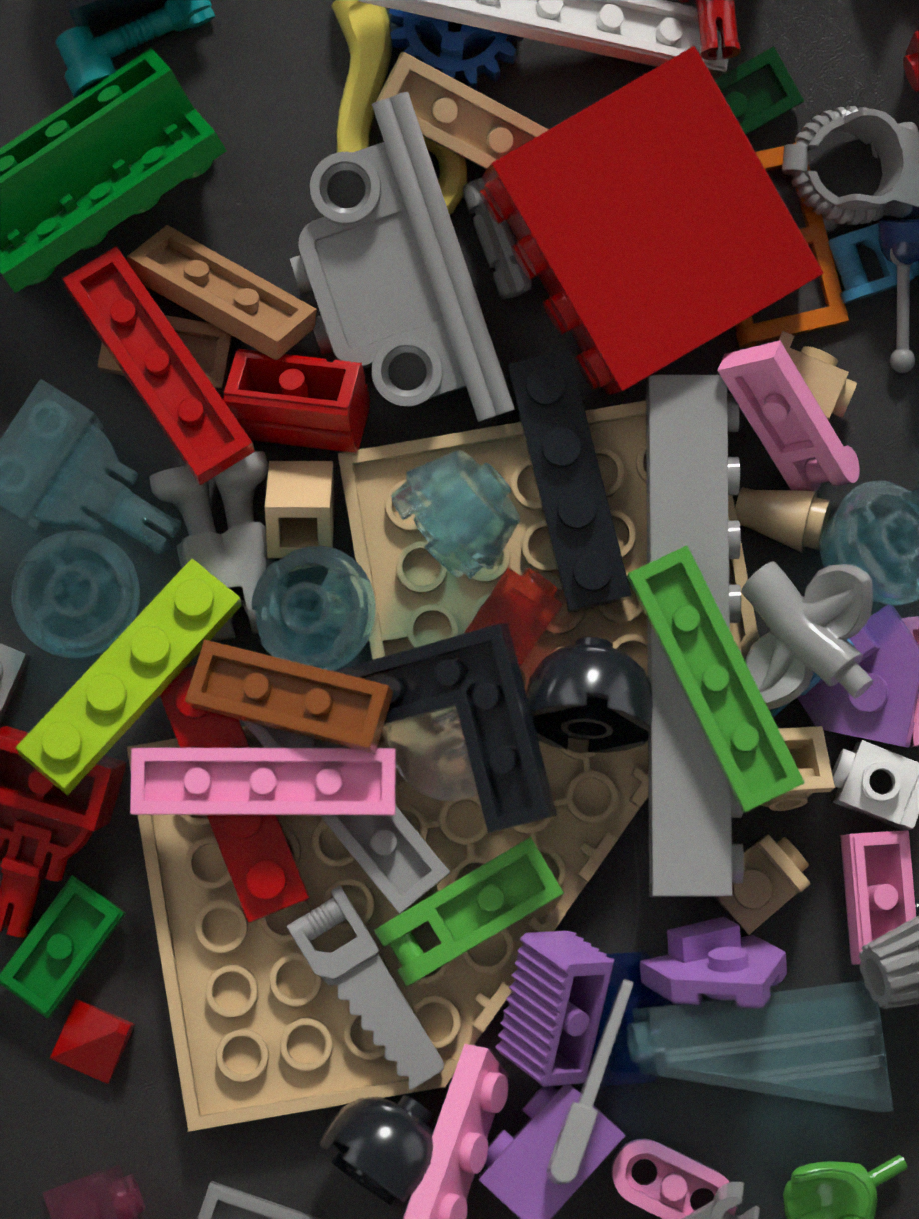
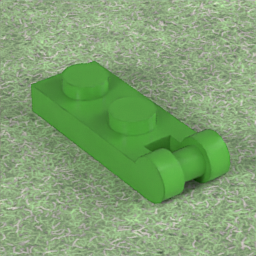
M529 837L376 928L374 932L383 947L390 945L402 965L401 968L397 969V972L407 987L561 896L564 892L534 841ZM429 921L441 944L424 953L412 930Z

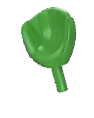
M897 1155L869 1172L861 1164L850 1162H816L798 1167L792 1172L791 1180L787 1182L784 1189L785 1216L788 1219H874L878 1201L876 1187L906 1170L907 1164L901 1155Z

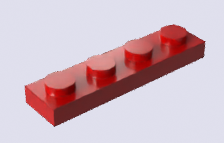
M117 246L62 278L66 290L200 486L255 452L253 442Z
M196 665L183 669L160 694L180 748H251L239 719L192 708L185 702ZM206 815L248 923L310 899L278 815Z

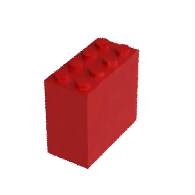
M695 45L492 162L482 175L485 184L484 189L480 190L479 194L484 205L497 224L505 220L509 224L518 240L515 245L511 246V250L519 266L529 280L537 275L539 276L550 296L549 299L543 301L549 318L561 335L568 331L571 332L582 353L574 357L580 372L593 390L602 387L607 396L629 388L824 274Z

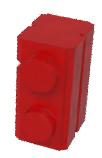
M238 349L236 351L223 397L224 402L252 441L351 453L359 451L371 402L368 387L365 384L366 379L362 363L341 360L327 362L324 358L284 354L276 361L260 351Z

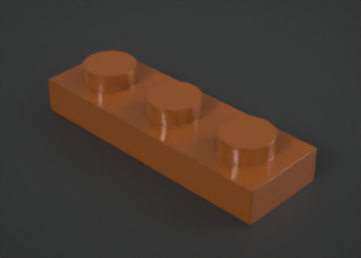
M204 640L185 702L192 708L375 754L394 691L389 685Z

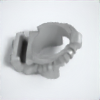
M856 106L837 107L813 117L810 123H806L802 127V132H799L796 136V144L784 146L782 173L793 176L794 180L791 183L793 187H797L798 192L796 194L798 197H803L805 200L803 203L807 207L811 206L813 208L812 212L815 214H823L824 219L829 221L834 219L835 223L840 224L847 222L849 225H857L858 223L866 224L871 221H877L884 215L905 218L906 216L916 217L919 215V130L915 123L904 122L897 124L889 114L880 110L864 107L857 109ZM833 131L852 134L866 145L872 142L881 160L883 175L879 188L873 196L864 194L836 196L823 185L816 171L807 170L809 150L819 146L823 138Z

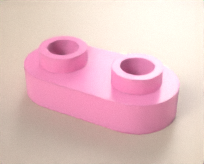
M636 1139L622 1146L614 1157L611 1169L613 1183L625 1200L662 1219H682L693 1213L695 1210L691 1207L690 1198L697 1189H709L715 1196L719 1188L724 1184L730 1183L718 1171L651 1139ZM641 1159L652 1161L656 1167L655 1177L648 1183H638L632 1177V1167ZM737 1206L727 1210L728 1213L735 1215Z

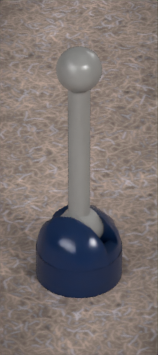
M919 220L878 221L880 249L888 261L897 265L896 350L891 354L890 364L896 372L906 373L915 365V356L909 350L910 265L919 261Z

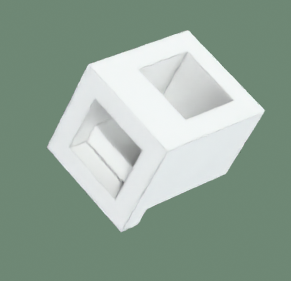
M864 740L855 744L853 752L843 748L832 771L834 786L838 788L833 803L903 831L913 829L919 815V762ZM875 770H883L890 775L892 786L888 793L878 794L871 788L870 776Z

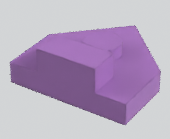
M888 604L871 615L867 624L857 635L849 638L855 645V648L863 654L859 666L873 679L869 689L854 699L840 683L830 687L821 679L806 695L798 696L797 698L816 727L822 726L823 730L910 748L915 724L913 719L919 695V644L894 606Z
M725 917L668 929V955L640 961L641 983L675 1004L700 1005L702 994H705L710 998L719 1000L737 999L738 1007L762 1008L770 998V987L778 986L787 975L786 952L755 935L740 938V925Z

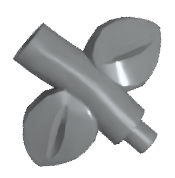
M775 562L767 563L747 580L741 593L752 604L771 631L763 635L751 646L745 662L769 710L786 705L800 696L809 687L814 672L830 687L840 683L854 699L869 689L873 679L859 666L863 654L847 640L857 635L867 624L871 616L873 588L872 579L867 572L859 567L848 564L828 566L816 573L806 587L804 597H802L791 580Z

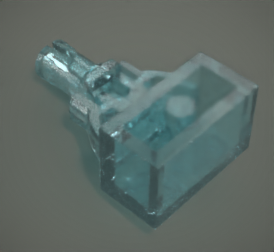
M40 379L0 439V509L33 530H36L40 522L59 527L78 525L95 537H99L105 528L99 522L84 514L88 510L106 523L117 527L153 550L156 555L161 556L170 543L166 538L145 525L150 523L174 538L180 529L182 521L169 516L133 493L124 484L111 478L109 474L113 473L133 486L137 480L138 473L118 461L113 444L106 434L101 431L104 425L93 411Z

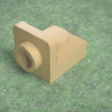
M767 834L762 836L744 852L743 883H732V896L714 898L732 919L740 925L745 934L750 935L792 897L802 892L811 884L802 873L809 867V864L787 838L783 837L776 843Z

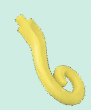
M335 0L331 7L346 38L350 52L349 72L338 114L336 131L337 153L356 152L369 147V133L374 116L372 103L376 102L382 90L392 55L391 26L386 7L359 2L358 0ZM424 137L428 151L434 154L438 160L440 171L438 182L449 215H451L464 196L463 186L467 184L466 160L464 157Z

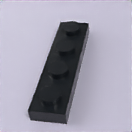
M570 349L507 364L513 395L568 614L630 599L632 595Z

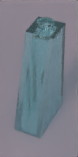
M864 980L770 991V998L762 1008L738 1007L737 999L702 1000L700 1005L667 1004L633 1009L634 1023L628 1024L627 1044L633 1063L640 1064L642 1075L858 1111L880 1113L893 1111L879 1003L874 1002L871 998V994L863 982Z

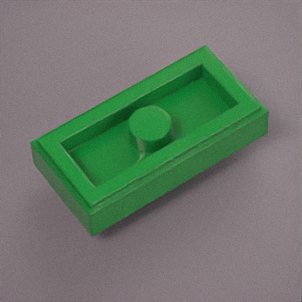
M72 875L0 973V985L45 1018H51L127 913L78 877Z

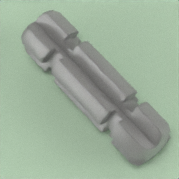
M478 178L463 186L464 199L469 213H475L476 215L473 218V224L489 268H495L496 270L493 273V279L498 293L503 299L513 298L529 291L532 281L524 274L511 250V246L515 245L517 240L506 220L497 224L484 205L479 191L484 189L485 183L482 178Z

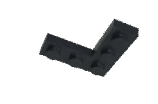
M498 623L333 671L390 686L394 692L384 726L456 706L488 833L557 816L508 623Z

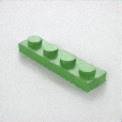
M688 545L628 573L627 578L742 812L745 813L805 784Z

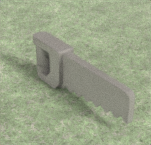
M339 885L330 891L333 895L331 899L287 925V928L314 973L320 975L327 985H338V998L340 1000H350V1014L361 1016L362 1029L373 1031V1043L378 1046H385V1059L397 1061V1074L409 1077V1090H412L440 1073L444 1068V1062L379 956V947L346 893ZM346 919L358 936L332 953L316 951L311 942Z
M626 979L622 981L578 1102H572L568 1108L547 1166V1176L555 1184L562 1185L571 1182L577 1175L598 1114V1111L592 1109L633 986V982Z

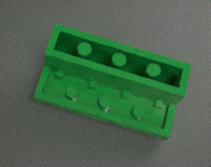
M152 48L0 148V272L14 293H17L27 285H35L44 281L53 273L58 264L79 250H86L96 246L113 227L133 214H141L156 205L161 195L183 180L192 179L203 174L210 168L213 160L227 152L217 133L194 108L172 70Z

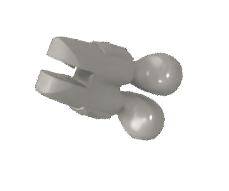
M255 451L214 477L216 486L221 494L228 530L223 534L216 533L210 505L208 481L200 486L187 466L170 468L149 476L151 492L159 500L172 503L183 517L189 534L188 537L182 539L180 544L176 545L181 567L183 568L193 558L228 588L242 587L245 599L242 600V604L249 617L253 634L274 630L276 627V607L272 574L275 573L276 558H267L266 525L254 521L253 511L256 486L265 479L268 473L269 465L265 452ZM233 616L211 639L212 642L235 638Z

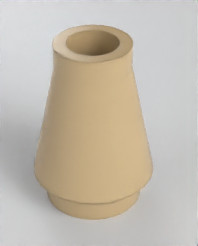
M742 487L737 498L735 510L740 526L752 529L799 552H803L805 547L820 550L829 519L831 500L818 498L817 491L753 490Z

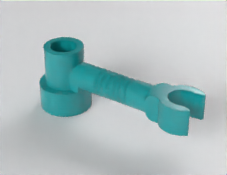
M168 0L165 2L164 7L147 14L146 17L142 16L141 19H136L135 22L131 21L130 24H125L124 27L120 26L119 29L115 28L96 38L93 37L90 28L87 26H77L63 32L56 39V45L68 69L64 77L74 99L116 71L111 58L126 52L127 49L131 50L132 47H137L138 44L142 45L143 42H148L149 39L153 40L154 37L162 36L173 30L182 31L187 28L198 27L211 21L215 14L210 0Z

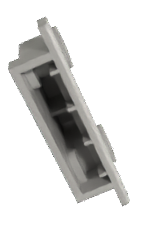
M403 92L374 102L372 107L384 142L356 152L331 154L316 166L310 180V194L315 207L324 217L311 221L303 228L298 242L301 255L290 258L301 294L313 291L321 314L316 317V325L313 328L322 355L333 351L341 361L362 363L363 369L372 367V379L378 392L386 400L399 406H416L429 399L467 387L478 422L515 410L409 93Z

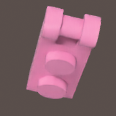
M781 341L724 354L717 371L791 490L816 491L820 487V483L830 482L837 487L857 482L860 466L855 451L848 445L843 446Z

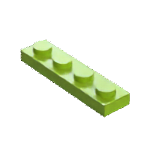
M191 558L16 746L18 754L68 795L201 651L204 640L210 641L242 606L241 598Z

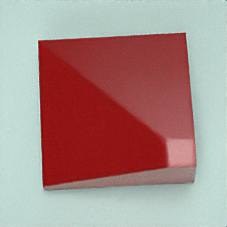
M75 999L50 1059L106 1084H110L135 1024L84 1001Z

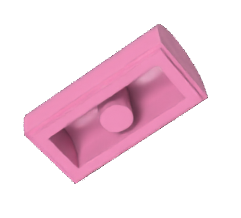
M909 830L840 835L851 965L861 964L859 952L862 951L861 948L864 945L916 917Z

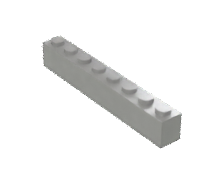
M649 375L646 384L647 564L688 545L730 630L729 623H740L741 620L740 585H729V559L740 558L739 520H728V495H739L740 489L739 457H728V432H738L739 405L733 395L727 393V386L720 375ZM647 619L648 679L651 683L653 700L652 733L648 732L649 897L732 896V883H743L744 877L743 845L732 844L731 818H742L743 812Z

